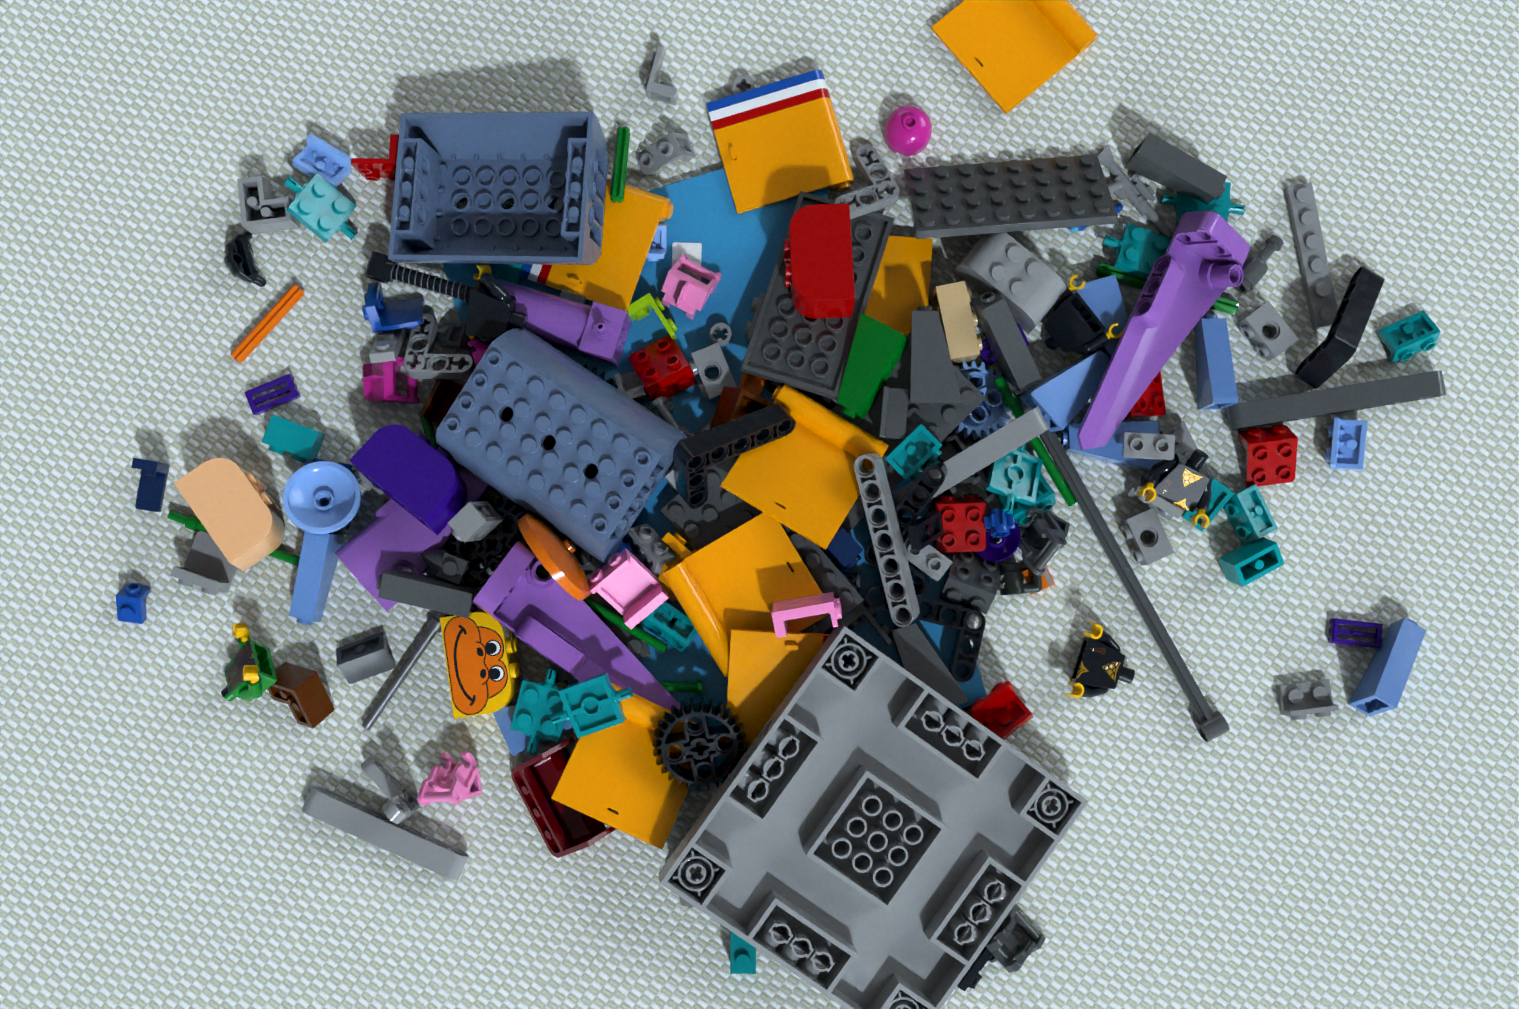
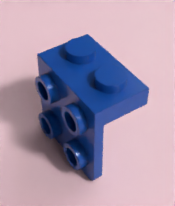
M379 282L368 284L367 293L364 294L365 305L362 306L364 319L369 320L373 333H388L400 328L412 329L423 323V297L385 303Z

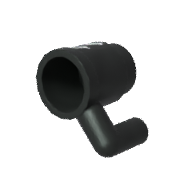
M1020 564L1000 565V595L1034 593L1042 590L1041 576L1035 575L1031 571L1032 583H1024Z

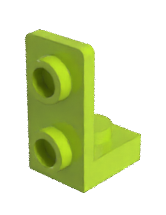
M648 293L629 305L627 312L632 321L644 319L650 314L649 311L654 309L672 340L677 339L674 332L678 329L671 318L665 319L662 314L665 308L658 297L653 299L651 294Z

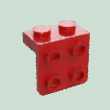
M390 134L389 159L351 158V165L366 180L379 181L380 178H389V180L395 181L399 135Z
M670 335L640 349L628 358L651 402L661 396L669 399L697 383L688 362Z
M1160 371L1125 419L1165 415V400Z
M1277 424L1269 428L1260 429L1253 427L1246 431H1238V441L1246 450L1245 484L1248 487L1254 484L1258 487L1294 481L1298 437L1287 425Z
M942 494L939 495V498H932L933 510H941L944 535L936 539L937 551L940 553L979 552L986 549V529H984L986 502L982 497H978V494H964V498H954V495Z
M1009 680L996 684L991 689L989 695L984 699L982 697L977 699L969 710L970 715L1003 740L1033 718V714L1016 695L1013 685Z

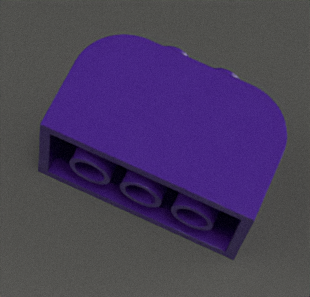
M388 425L380 428L349 461L367 480L438 536L448 525V522L462 509L467 500V486L456 471V464L449 459L450 456L440 447L436 449L432 446V442L422 433L416 435L402 425Z

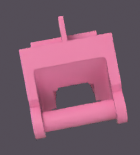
M682 254L680 259L668 271L661 292L665 293L662 304L668 308L670 305H673L685 311L686 317L693 320L696 310L701 312L710 294L714 293L722 274L719 272L714 273L687 259L688 256ZM682 268L710 281L709 284L706 285L681 272Z
M462 752L460 754V757L465 761L464 763H456L450 754L441 753L439 757L443 760L444 767L438 765L431 769L428 778L422 781L417 800L420 805H428L430 802L459 804L462 800L482 794L479 768L476 767L478 762L470 752Z

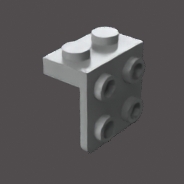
M199 531L195 536L184 567L174 566L170 576L178 578L179 584L193 587L195 584L202 587V592L216 596L217 592L228 593L237 567L228 562L209 533Z

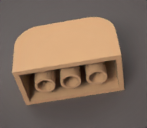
M226 458L207 460L174 482V485L228 562L240 570L246 571L275 551L282 543L285 527L281 517L276 512L279 509L278 505L272 497H269L264 492L265 487L257 477L255 478L251 472L246 473L233 461Z

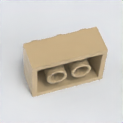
M965 281L936 286L930 296L933 311H938L952 364L960 365L964 361L971 363L980 355V350H983L980 335L976 336L975 326L978 325L975 311L971 312L970 302L973 301L970 287L966 288Z

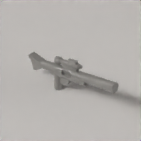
M1106 145L1097 157L1100 164L1108 168L1115 177L1114 182L1107 184L1110 194L1113 193L1120 200L1128 198L1141 216L1146 215L1161 235L1170 238L1174 233L1147 201L1148 199L1152 202L1155 200L1153 189L1150 186L1146 187L1139 179L1140 176L1137 173L1132 174L1130 180L1115 162L1110 146Z

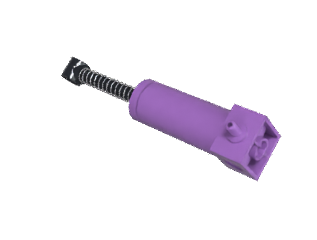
M375 251L371 252L364 276L378 282L387 284L397 280L398 283L403 282L405 285L408 283L410 286L421 287L422 290H431L435 294H445L447 297L451 296L453 299L458 298L459 301L464 300L465 302H469L470 290L473 288L469 287L468 284L463 285L462 282L459 284L456 281H450V279L446 280L444 277L439 278L438 275L426 274L425 271L422 273L419 270H413V268L409 269L407 266L402 267L401 264L398 265V262L388 260V255ZM495 278L510 295L515 296L517 299L515 311L528 314V321L525 327L527 330L546 342L579 351L587 359L618 368L632 323L627 311L594 301L592 306Z

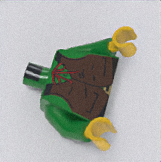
M234 623L232 633L234 638H238L239 652L225 668L227 686L221 691V694L228 701H233L236 697L252 701L255 698L261 697L262 693L277 681L270 649L251 640L250 631L246 623Z

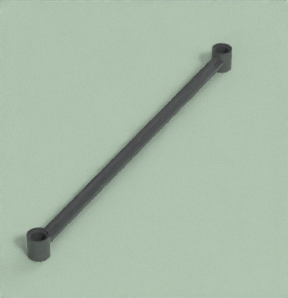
M1019 398L1018 403L1023 412H1029L1030 409ZM1047 430L1040 434L1045 446L1200 720L1195 723V726L1200 736L1208 743L1230 730L1227 721L1219 711L1212 712L1055 431L1050 432Z

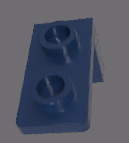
M133 458L131 468L141 470L135 504L136 509L161 512L169 464Z

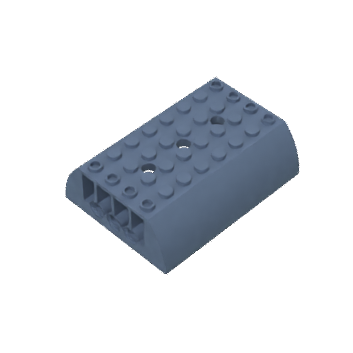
M594 112L401 113L388 260L398 263L594 264L599 259L602 251L608 171V152L605 138ZM467 198L468 203L466 207L458 209L459 200ZM509 198H513V207L504 209V202ZM557 198L561 199V206L556 210H552L550 207L551 202Z
M526 328L511 329L492 341L436 432L437 447L444 450L450 456L449 458L604 564H607L610 557L614 554L673 463L675 446L680 441L689 438ZM506 407H510L513 410V418L506 422L502 418V412ZM549 435H552L556 441L554 448L551 450H547L544 447V439ZM590 464H595L598 468V474L593 479L586 475V468Z

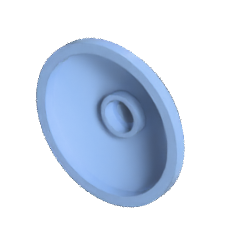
M330 461L313 462L301 467L289 478L283 491V507L288 518L301 530L314 534L331 533L343 528L354 518L361 503V490L355 476L346 467ZM323 501H329L327 506H321Z

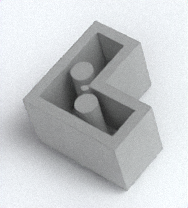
M256 176L237 179L241 220L244 229L251 234H260L301 228L300 221L286 211L293 200L290 197L273 199L272 185L264 177Z

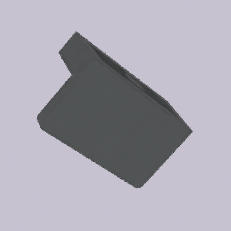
M884 386L880 438L905 440L909 389Z
M384 632L336 648L337 667L349 684L395 668V662L388 653L387 637Z

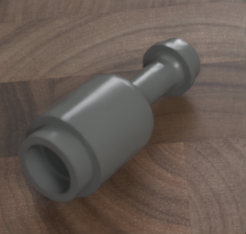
M1271 235L1265 241L1266 247L1258 256L1250 255L1246 258L1242 267V283L1237 287H1233L1241 293L1253 290L1268 271L1266 264L1268 258L1274 251L1281 250L1284 243L1280 237Z

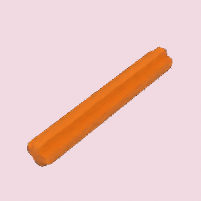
M293 284L230 353L232 358L242 363L301 299L304 291L299 286Z

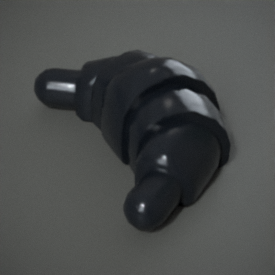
M245 230L225 245L224 263L234 277H239L243 281L252 282L260 287H264L266 280L258 275L259 272L255 269L248 246L252 234Z

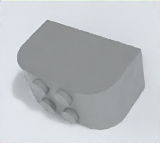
M1006 232L983 234L958 264L953 273L959 279L965 281L980 296L986 292L996 291L1004 297L1016 324H1020L1022 330L1027 334L1038 325L1066 290L1064 281L1056 272Z

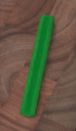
M619 126L616 133L610 200L613 203H621L624 200L630 129L627 126Z

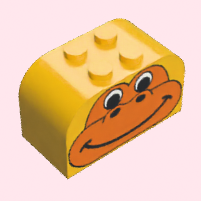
M473 612L469 618L455 615L441 617L440 624L454 719L493 713L513 703L519 692V677L522 676V668L520 662H516L515 652H518V641L516 637H513L512 631L486 612Z

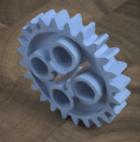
M974 360L969 365L964 361L959 367L956 364L954 366L968 380H973L976 383L977 390L985 399L971 412L979 417V421L975 420L970 413L956 427L955 434L957 435L960 431H964L965 439L971 433L974 440L978 439L980 434L984 439L1004 427L1005 423L1010 420L1011 417L1008 414L1012 411L1009 407L1006 408L1002 401L1003 396L994 383V380L1000 377L1002 373L999 372L994 375V367L991 366L986 370L984 362L977 367ZM987 397L993 399L994 405L989 403Z

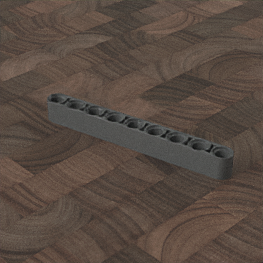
M1442 370L1237 403L1227 407L1226 412L1230 431L1435 398L1447 394Z

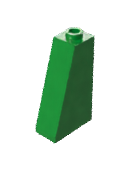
M864 313L859 318L836 401L842 407L841 412L852 419L855 416L861 419L865 418L910 343L904 334Z

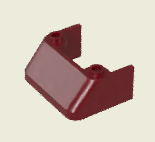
M573 737L549 748L511 770L512 780L547 848L557 858L589 847L616 830L611 826L605 827V823L603 824L592 817L551 799L570 758L568 751L564 747L575 741Z

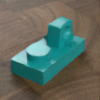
M1214 477L1211 479L1208 512H1205L1209 517V523L1234 494L1232 490ZM1186 509L1181 516L1190 523L1191 516L1197 514V511L1191 512ZM1199 517L1197 524L1194 526L1203 532L1205 528H1201L1202 519Z

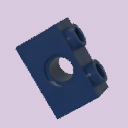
M841 528L825 551L840 569L845 567L849 570L861 559L858 554L863 549L844 528Z

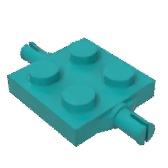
M317 173L310 182L303 186L291 176L285 181L284 185L296 193L293 202L286 211L326 243L333 234L339 231L343 232L350 240L356 236L358 232L347 224L348 217L356 208V205Z
M1224 182L1223 185L1226 186V189L1219 199L1215 198L1209 204L1180 192L1177 195L1163 193L1160 204L1175 205V225H1178L1182 214L1197 211H1213L1218 213L1227 222L1229 213L1244 215V208L1246 207L1245 205L1231 203L1230 182Z
M1127 223L1119 240L1105 235L1102 245L1115 249L1116 259L1114 268L1147 280L1155 261L1164 256L1171 238Z
M1026 443L991 463L985 490L1005 498L1002 511L1006 512V514L1013 513L1015 502L1032 506L1036 500L1043 459L1032 456L1025 450Z
M547 667V673L543 682H534L527 679L522 681L510 729L522 732L530 737L526 752L531 751V753L536 754L539 739H548L555 742L561 741L565 721L554 725L552 723L553 720L550 718L551 714L563 711V703L558 693L561 688L554 684L558 671L555 668Z
M607 672L561 688L558 693L563 703V711L550 715L551 720H553L552 723L555 725L567 720L573 726L577 738L623 723L626 717L621 708V701L633 697L632 688L629 686L628 688L616 691L611 684Z

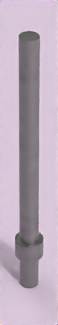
M439 612L436 617L431 619L428 623L429 628L362 723L364 728L367 730L372 728L437 632H441L440 618L448 617L450 614Z

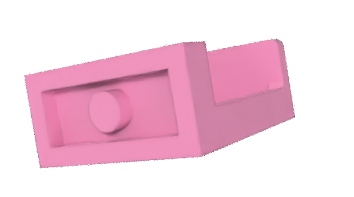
M627 548L623 549L620 553L613 554L608 563L601 569L598 568L593 571L588 579L589 591L592 594L599 593L621 613L624 618V624L630 629L634 628L669 598L666 585Z
M834 592L773 602L771 614L776 638L787 636V620L825 613L831 615L832 626L838 627V619H842L840 598L835 599Z

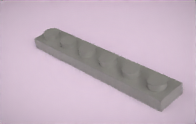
M1312 182L1287 186L1284 190L1312 328L1315 330L1331 327L1338 309Z

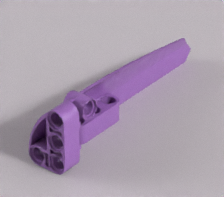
M1197 211L1182 214L1164 256L1155 261L1078 430L1077 438L1080 450L1103 447L1107 444L1168 359L1227 287H1237L1242 283V267L1250 251V245L1218 213L1213 211Z
M506 407L503 410L502 418L504 421L507 422L513 418L512 408ZM452 460L456 464V471L467 486L468 495L464 506L469 502H478L490 485ZM390 499L376 512L375 519L335 551V554L376 601L388 611L398 602L378 598L379 590L376 589L379 575L388 569L424 574L429 567L421 554L430 550H442L453 535L451 533L452 528L448 524L437 536L394 500Z
M520 541L515 543L472 601L473 604L513 631L516 637L579 682L607 672L612 683L624 689L630 686L633 693L670 711L672 705L680 709V704L584 601H579L572 597L550 574L546 579H541L536 575V568L543 565L533 551ZM690 718V719H689V720H691V721L697 723L693 718Z

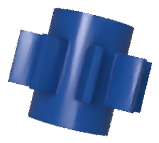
M1003 508L991 509L989 517H984V529H986V532L991 531L992 537L999 538L1010 535V529H1015L1013 514L1004 513L1002 511Z

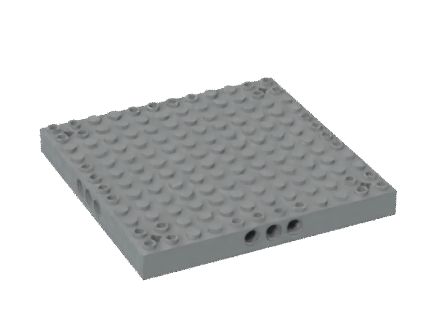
M839 622L838 627H835L660 870L658 873L660 884L845 1009H941L1088 803V800ZM845 654L852 659L849 664L844 663L842 660ZM1047 800L1051 801L1049 806L1045 805ZM699 866L700 872L697 873L695 871L694 874H691L690 869L692 867L696 869Z

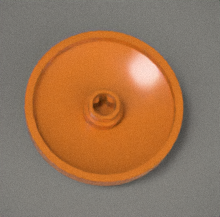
M527 513L518 520V526L524 539L556 582L579 601H583L591 595L586 574L573 553L576 551L574 545L567 538L563 540L556 531L536 516Z

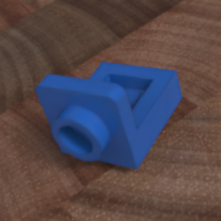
M127 583L116 594L118 621L144 623L147 619L145 597L151 592L150 586L140 585L139 583Z

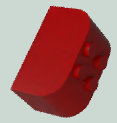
M849 203L807 205L799 209L790 221L789 238L784 239L785 287H790L791 302L794 308L805 317L813 319L852 317L855 292Z

